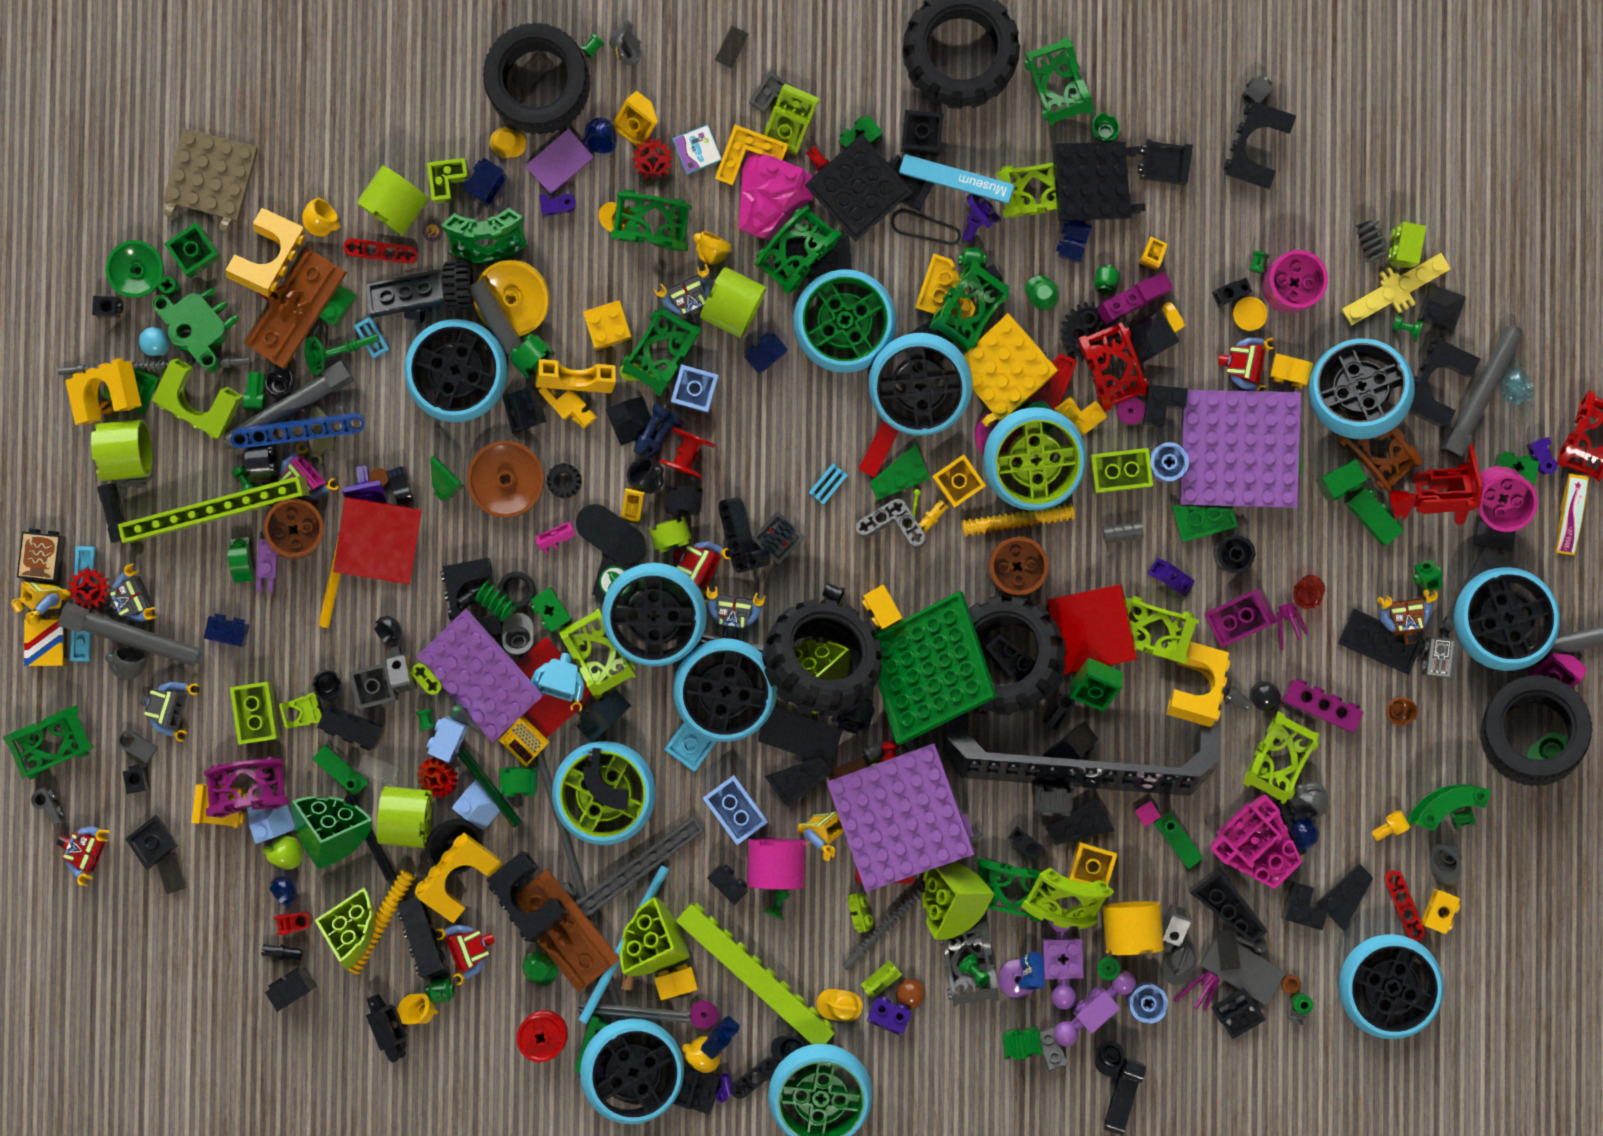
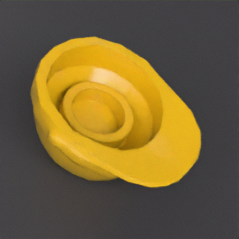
M504 127L496 130L491 135L490 147L492 152L502 159L518 157L525 152L526 138L521 132Z

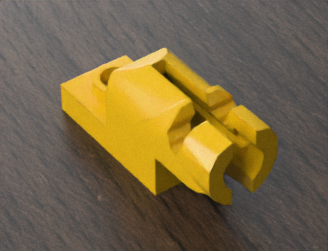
M541 388L538 390L565 421L571 416L574 422L585 429L597 418L591 410L584 412L587 405L573 391H566L556 400L558 395L553 389Z

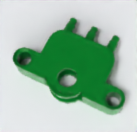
M214 287L207 289L201 295L189 294L175 305L164 295L156 296L152 301V306L169 326L168 336L171 342L179 350L190 352L206 372H216L220 367V362L212 351L227 340L229 335L228 329L240 318L234 315L224 323L217 314L228 306L226 301L219 303L214 308H211L206 302L216 292ZM162 303H167L165 308L159 309ZM191 330L189 337L181 338L183 331ZM213 359L212 364L205 365L207 360Z

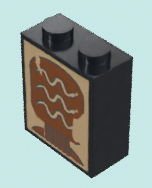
M29 528V532L22 531L17 577L60 582L66 537L59 536L60 532L48 531V534H40L41 530Z

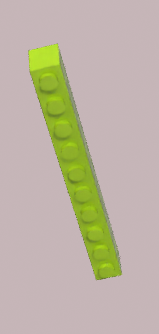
M297 476L118 524L122 543H134L270 507L283 500L304 498L310 496L306 477Z
M691 902L676 919V922L812 1045L826 1044L835 1034L833 1030L834 1025L827 1019L823 1021L819 1017L820 1013L813 1006L809 1008L804 1003L806 1000L800 994H793L790 991L791 986L784 980L780 982L776 978L777 974L768 967L766 969L762 966L761 963L763 961L755 954L751 956L747 952L748 948L741 941L737 943L733 939L734 935L728 929H721L718 926L720 924L719 921L712 915L708 917L704 913L705 909L699 903L694 904Z

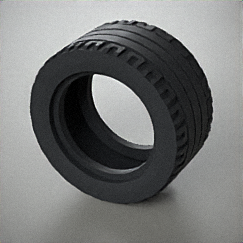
M536 22L520 24L518 27L514 26L512 29H508L506 33L501 34L502 36L498 37L497 41L492 44V48L489 49L483 67L485 90L499 116L509 125L513 126V128L534 135L535 133L542 135V133H554V131H559L561 128L571 124L573 120H576L587 103L591 83L584 55L572 37L567 35L566 32H562L560 28L540 22L539 24ZM534 51H545L556 55L565 63L568 69V80L563 93L554 102L542 107L524 106L516 102L508 94L507 77L514 62L521 56Z
M1542 675L1519 677L1517 680L1514 679L1510 683H1506L1504 687L1502 686L1492 697L1485 710L1480 729L1483 752L1486 753V758L1493 765V768L1497 769L1498 773L1504 775L1505 778H1509L1510 781H1515L1517 784L1521 783L1525 786L1554 784V782L1566 778L1567 775H1570L1576 769L1589 748L1593 732L1590 711L1587 709V704L1584 703L1583 698L1579 696V693L1575 692L1574 688L1568 686L1567 683H1562L1561 680ZM1526 703H1539L1552 708L1561 716L1566 725L1568 733L1566 747L1559 754L1548 759H1531L1519 754L1510 746L1505 737L1503 727L1505 716L1515 707Z

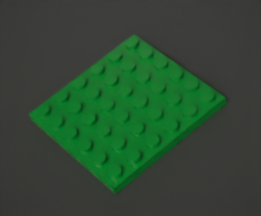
M958 591L875 634L873 639H879L883 654L881 659L883 668L877 683L896 744L901 745L997 698L963 592Z

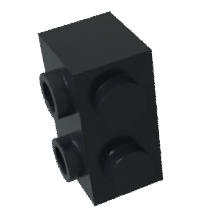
M720 863L708 875L707 879L735 906L748 892L746 888L747 883L742 878L737 879L733 875L734 870L728 864L724 866Z

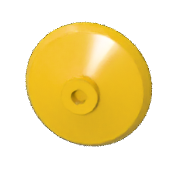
M1245 297L1239 300L1234 307V321L1243 330H1257L1267 320V308L1260 299Z

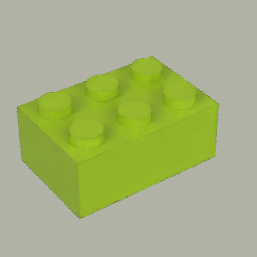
M1149 448L1091 454L1089 456L1093 494L1153 486Z
M273 681L230 687L238 745L281 738Z

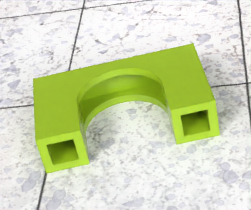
M179 358L171 360L151 401L157 403L159 408L169 410L175 417L190 422L192 427L202 429L211 438L218 439L224 436L241 403L243 395L229 387H225L219 391L213 406L208 412L197 411L189 405L185 397V385L194 367Z

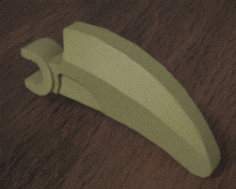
M313 405L310 407L312 418L327 417L326 413L317 406ZM320 424L313 425L315 432L323 430ZM335 436L313 439L312 453L308 458L310 464H313V460L316 457L319 459V465L324 464L323 453L326 450L334 451Z

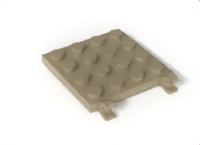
M183 128L163 199L164 202L168 203L164 215L175 218L177 206L223 217L219 229L230 233L232 221H239L258 148Z

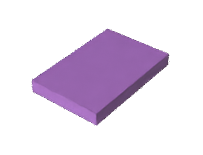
M568 128L525 166L548 193L552 195L593 160L594 157Z

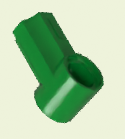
M248 372L247 388L243 396V409L258 411L265 409V373Z

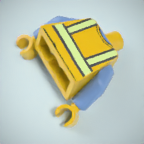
M21 582L20 598L12 600L11 605L16 613L25 608L23 603L30 608L32 612L26 614V620L28 624L34 627L40 623L38 615H42L47 609L60 608L61 601L70 600V592L67 589H61L53 582Z
M837 812L815 814L805 823H800L797 828L798 833L804 835L807 843H811L819 850L824 851L823 859L825 861H830V857L834 858L835 848L826 845H829L844 832Z

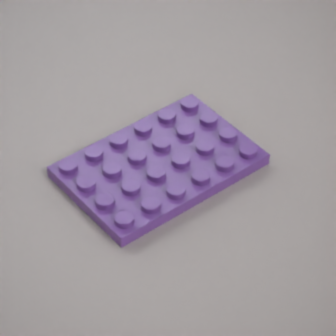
M467 609L456 617L417 656L418 660L425 664L435 677L439 679L441 686L457 704H460L467 710L472 720L492 743L544 696Z

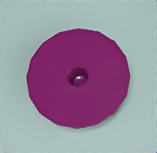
M1132 397L1118 403L1117 415L1123 423L1136 424L1143 419L1145 407L1140 399Z
M698 1001L690 1010L691 1022L699 1029L711 1028L718 1019L717 1008L709 1001Z

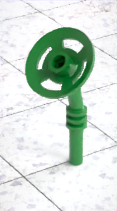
M378 334L360 340L354 339L346 342L345 345L324 350L316 337H308L304 347L307 366L314 375L321 374L327 357L360 350V347L378 342L380 338Z

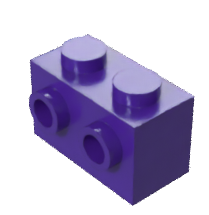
M876 997L866 1022L902 1037L912 1012L908 1011L909 1008L904 1005L898 1004L896 1006L891 1004V1000L888 998Z

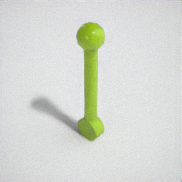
M919 489L913 491L915 497L912 515L914 518L916 516L918 496L921 494ZM912 520L908 524L909 527L913 524Z

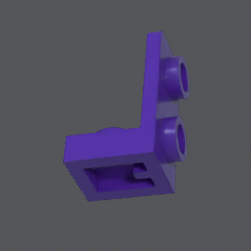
M1159 558L1155 560L1148 572V575L1164 582L1182 596L1188 594L1195 582L1171 563Z

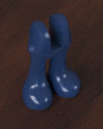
M657 403L652 408L653 414L642 435H639L633 449L638 455L643 453V457L652 458L660 450V445L672 426L680 427L685 422ZM663 419V421H662V423H661L659 429L657 430L656 434L654 435L653 438H651V436H652L654 430L656 429L657 425H658L659 422Z

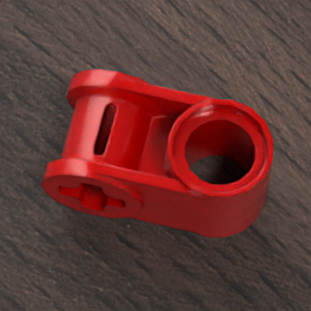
M308 911L286 913L273 917L277 923V936L304 930L313 923V916ZM300 916L306 918V925L299 923Z

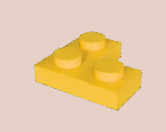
M1069 397L1054 408L1056 412L1067 417L1077 427L1081 436L1107 418V415L1097 401H1094L1080 411L1073 399Z

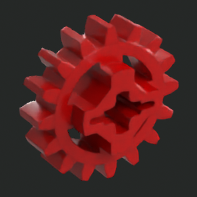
M653 137L650 138V142L643 139V145L637 144L639 150H633L636 157H632V161L637 162L633 167L634 169L639 168V175L645 173V179L649 175H651L652 180L655 179V175H658L661 179L662 172L668 174L666 168L672 167L669 161L673 160V156L668 155L672 150H666L667 143L665 142L661 145V139H658L657 142H654ZM649 147L646 154H641L645 148ZM656 147L660 148L664 154H659L656 151ZM652 150L655 158H658L654 161V167H652L651 161L647 160V158L651 157ZM641 163L649 166L650 171L646 170ZM660 163H664V165L662 166V168H660L659 170H656V167H657Z
M85 568V572L78 570L79 575H72L74 581H68L72 588L67 589V591L72 592L69 598L76 599L75 605L81 603V607L86 608L88 605V609H93L94 605L101 607L100 601L103 603L107 602L104 597L110 596L107 589L111 588V586L106 585L109 578H103L104 572L98 573L96 568H93L92 571L90 568ZM94 577L99 580L100 584L95 582ZM89 586L96 587L95 589L89 591L82 590L83 588ZM78 593H81L84 596V600L79 596Z
M432 757L430 760L424 761L419 767L420 771L417 773V776L421 778L418 780V783H423L422 789L432 790L434 798L438 795L441 798L446 795L449 796L457 788L455 784L459 780L455 776L458 775V772H453L454 765L449 766L448 762H442L441 759L438 758L436 760L435 757Z

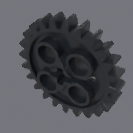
M1094 301L1091 303V306L1084 302L1083 308L1078 304L1076 306L1077 311L1071 308L1070 313L1072 316L1066 314L1064 317L1068 321L1061 322L1065 326V328L1060 329L1061 333H1065L1060 338V340H1066L1063 347H1069L1070 349L1067 351V354L1073 352V359L1079 356L1080 362L1084 360V356L1079 348V340L1073 337V332L1080 331L1083 336H1087L1089 333L1087 330H1091L1100 318L1101 322L1093 332L1095 334L1100 332V326L1110 328L1115 326L1120 320L1118 319L1105 325L1096 310L1098 307H1095ZM1085 315L1092 316V324L1084 322ZM1118 333L1106 337L1108 346L1111 347L1112 338H1115L1116 344L1121 342L1117 339V337H1120ZM1102 339L1096 341L1098 345H1103ZM1102 353L1103 356H1104V358L1101 357V356H1100V358H1101L1102 361H1104V360H1105V353Z

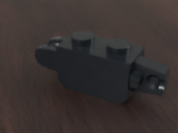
M380 994L367 998L370 1013L366 1015L375 1040L380 1051L384 1050L388 1057L387 1059L394 1063L406 1055L403 1041L406 1040L407 1034L396 1007L392 1004L385 1005Z

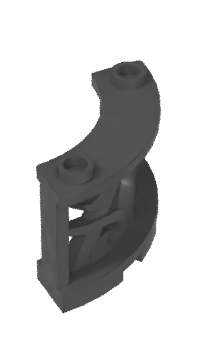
M980 919L979 923H976L968 931L961 934L965 940L962 944L958 938H955L957 941L955 945H951L948 939L939 940L940 946L944 945L950 988L947 989L948 999L953 1000L954 1007L957 1004L992 999V1001L1000 1000L986 919ZM976 933L969 938L966 936V934ZM973 943L974 947L976 945H980L981 950L979 952H975L972 949L971 944ZM966 948H968L971 954H976L978 958H985V962L979 964L977 968L986 971L990 975V980L982 987L975 983L976 977L974 975L971 978L965 973L960 972L959 967L956 965ZM948 949L955 951L951 958V961ZM952 971L959 977L955 982L953 981ZM968 984L972 985V993L957 994L958 985H963L964 991L967 990ZM976 987L989 990L975 993Z

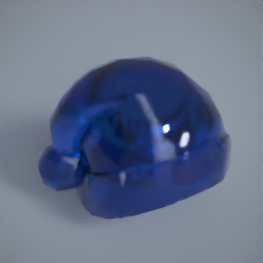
M603 117L592 119L585 128V138L582 140V144L596 153L607 154L613 152L617 145V131L614 124Z

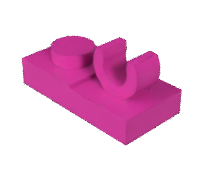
M569 521L537 535L535 538L539 549H543L545 554H549L547 549L549 546H554L555 550H558L557 543L568 541L576 534Z

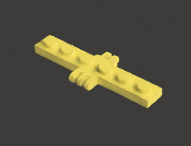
M1442 253L1401 276L1398 272L1393 273L1392 269L1388 267L1386 268L1388 277L1384 271L1379 272L1382 279L1380 281L1382 287L1341 309V312L1349 326L1354 325L1390 303L1396 312L1400 314L1402 313L1400 304L1404 310L1409 309L1406 301H1408L1411 307L1415 305L1410 292L1450 270V267Z

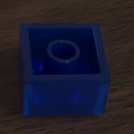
M483 158L482 161L479 160L475 164L473 175L465 180L463 191L468 197L488 208L506 180L507 175L503 169Z

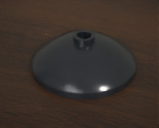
M461 819L448 820L436 826L426 841L425 853L432 867L436 866L441 860L443 853L453 846V843L448 844V842L455 840L463 833H466L483 846V840L478 829L470 822ZM459 866L448 875L463 873L472 866Z

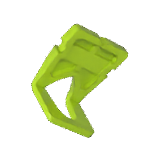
M314 692L307 694V696H301L295 700L279 704L286 729L319 723L322 712L318 708L319 701ZM289 707L300 711L298 718L294 722L289 721L286 717L285 711Z

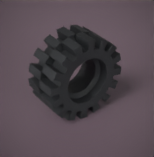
M560 463L549 470L546 483L548 489L555 496L570 498L580 490L582 477L574 466ZM566 473L570 475L572 481L569 487L561 488L558 486L557 478L560 474Z

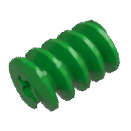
M488 580L478 591L475 601L477 603L482 601V607L488 606L487 610L489 612L494 610L493 615L495 617L500 615L499 620L504 621L516 611L519 604L512 606L513 599L506 601V594L500 597L501 590L499 589L494 592L495 585L487 587L489 584Z

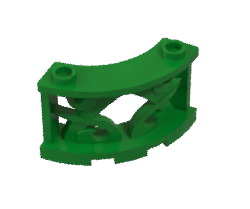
M1068 37L1061 39V42L1032 52H1025L1024 66L1026 71H1030L1043 109L1041 114L1044 121L1048 120L1050 126H1053L1054 122L1084 112L1087 115L1094 113L1091 95L1084 80L1081 79L1079 72L1076 71L1080 68L1074 47ZM1062 49H1063V51H1061V52L1053 59V57H1052V55H1051L1050 53H1053V52H1056V51H1059V50H1062ZM1046 55L1050 64L1048 65L1046 61L1041 60L1040 62L1043 66L1042 68H1037L1034 59ZM1059 64L1060 68H1062L1063 65H1066L1068 70L1066 72H1062L1057 65ZM1053 70L1060 77L1072 78L1073 80L1066 86L1064 97L1054 94L1046 88ZM1037 75H1043L1041 83L1039 82ZM1074 89L1076 94L1070 93V98H1068V91ZM1045 96L1051 99L1048 103L1046 101ZM1061 103L1065 104L1066 108L1060 109ZM1057 106L1058 110L1052 112L1051 107Z
M624 189V192H617L615 224L611 238L620 242L644 244L646 240L656 247L670 251L688 252V244L685 243L689 210H692V206L686 204V200H672L658 196L637 194L635 190ZM627 200L635 203L634 208L627 207L630 212L634 213L633 215L624 213V205ZM643 202H649V204L643 206ZM657 208L664 216L667 224L660 226L655 234L652 235L649 224L641 219V217L648 211ZM675 209L678 210V216L674 214ZM623 218L628 219L623 231H621ZM641 225L644 227L643 232L638 231V227ZM665 228H669V230L666 231L667 236L665 237L662 231Z
M808 205L803 209L798 208L793 213L792 218L779 230L766 248L761 249L756 255L758 259L754 265L756 267L759 266L783 287L782 290L787 295L799 287L811 270L809 266L816 259L819 261L834 248L842 235L837 229L833 231L809 210L810 207ZM806 219L814 228L808 231V223L806 226H801L800 222ZM796 237H807L805 240V250L808 256L804 258L803 256L795 255L787 259V240ZM811 239H813L812 243L817 244L815 248L809 247ZM771 255L776 257L772 261L773 264H778L781 261V265L776 270L767 263ZM793 261H799L797 268L793 267V263L790 266L788 264ZM784 270L789 280L783 277L779 272Z
M510 208L496 216L487 218L488 221L477 222V219L464 218L454 213L441 225L442 230L447 233L451 248L449 254L458 259L474 263H491L510 258L528 247L522 226L524 222L523 217ZM490 238L497 240L492 245H478L475 243L480 239Z
M973 260L958 276L960 281L956 283L955 288L952 286L949 288L942 299L945 301L942 304L943 306L936 310L929 327L935 332L937 330L942 332L963 347L964 352L977 346L978 338L986 322L996 308L1009 297V286L1003 284L981 268L980 263L976 260ZM977 275L984 279L986 282L981 284ZM988 285H992L999 290L993 298L989 294L994 290H983ZM967 286L970 288L969 291H972L969 294H966L964 291ZM977 295V314L961 319L962 311L960 304L957 302L958 298H971ZM952 308L956 309V314H951ZM959 326H961L960 330L963 335H965L966 330L969 331L967 338L958 332Z
M664 306L658 311L654 310L650 317L652 322L632 354L630 356L626 355L621 364L624 366L621 373H628L655 389L654 393L658 396H661L668 387L675 372L677 373L685 359L683 357L693 347L702 330L699 326H693L666 310ZM662 317L674 323L672 331L668 332L667 323L664 328L659 327ZM679 326L689 333L676 331V328ZM653 330H655V332L657 333V335H654V336L650 337V335L652 334ZM669 339L668 349L674 360L661 359L653 364L650 355V345ZM673 339H676L675 344H680V348L677 350L672 347ZM642 348H643V354H644V356L639 355V353L641 352ZM636 361L642 363L638 368L633 365ZM665 364L667 369L663 371L659 367L657 370L656 367ZM646 366L648 367V369L645 372L639 369L645 368Z
M77 705L45 718L37 723V727L34 723L3 737L20 771L21 779L26 777L29 780L41 776L39 773L76 756L80 759L89 755V750L93 749L94 746L89 744L78 719L77 713H79ZM59 724L60 730L64 729V732H58L56 725ZM44 728H47L55 736H64L57 754L38 749L45 739ZM36 734L39 737V740L36 744L32 745L31 743L35 742V740L32 739V736ZM15 741L26 751L20 754ZM74 742H77L78 749L74 747ZM68 749L71 754L64 756ZM31 753L33 755L29 757L28 763L34 760L37 762V765L27 770L22 758ZM44 759L53 761L44 765Z
M1466 784L1440 787L1430 792L1414 806L1407 821L1419 827L1435 831L1442 819L1458 808L1467 806L1485 808L1491 790Z
M979 858L977 864L979 866L978 875L985 882L987 870L989 869L990 882L985 883L993 888L992 892L994 893L986 911L992 909L1030 917L1031 921L1041 922L1040 919L1027 911L1019 910L1018 908L1022 906L1032 890L1025 885L1026 880L1031 879L1033 882L1030 886L1033 887L1039 874L1044 870L1019 868L1011 864ZM1001 874H1006L1008 876V879L1005 882L997 881V879L1002 880L1000 878ZM1015 875L1020 876L1019 880L1022 888L1028 894L1022 899L1011 903L1004 896L1000 887L1009 885L1014 880ZM1044 882L1043 889L1048 892L1047 883ZM1038 892L1036 896L1040 897L1042 894ZM998 899L1004 906L996 905Z

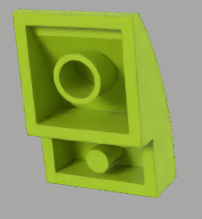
M784 84L771 113L764 135L789 144L786 152L797 156L820 98Z

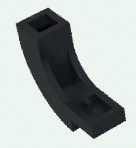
M594 747L588 754V763H591V766L583 767V776L589 792L596 800L608 807L627 810L630 789L614 788L603 780L600 772L602 748Z

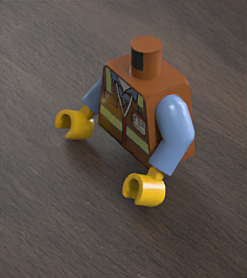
M1427 589L1424 590L1423 595L1426 600L1418 598L1392 602V598L1386 595L1384 602L1383 598L1379 597L1377 602L1382 605L1380 607V621L1394 636L1403 634L1406 645L1417 643L1415 633L1420 632L1427 625L1433 607L1432 601H1435L1438 597L1435 590H1433L1432 595L1429 597V591Z

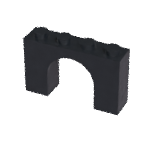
M1251 100L1250 104L1246 103L1243 111L1245 115L1244 121L1240 122L1237 127L1236 133H1239L1237 140H1233L1230 151L1232 154L1230 159H1226L1223 170H1226L1225 174L1270 189L1276 171L1253 163L1248 158L1245 149L1247 138L1254 130L1262 127H1269L1290 134L1296 115Z
M1437 339L1429 344L1426 351L1428 352L1427 358L1421 361L1418 367L1420 372L1418 376L1414 377L1415 393L1408 413L1445 429L1448 428L1456 410L1436 401L1431 396L1428 390V380L1431 373L1437 368H1448L1468 378L1473 376L1481 358L1441 339Z
M490 558L442 566L443 571H440L442 582L446 583L447 588L444 590L445 600L449 601L450 604L448 609L449 620H454L463 612L456 607L455 601L459 599L460 593L466 584L475 580L494 577ZM492 615L475 618L491 636L502 634L503 624L499 620L500 615L497 617Z
M521 851L486 880L490 884L488 886L490 891L500 899V906L510 914V921L520 929V936L525 941L535 943L568 917L570 913L561 899L555 897L532 913H526L520 908L517 901L518 888L526 878L539 869L528 852Z

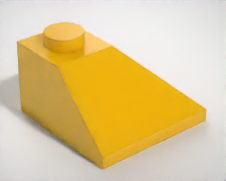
M635 91L625 100L611 127L635 146L638 143L643 145V139L648 140L658 122L652 102L638 91Z

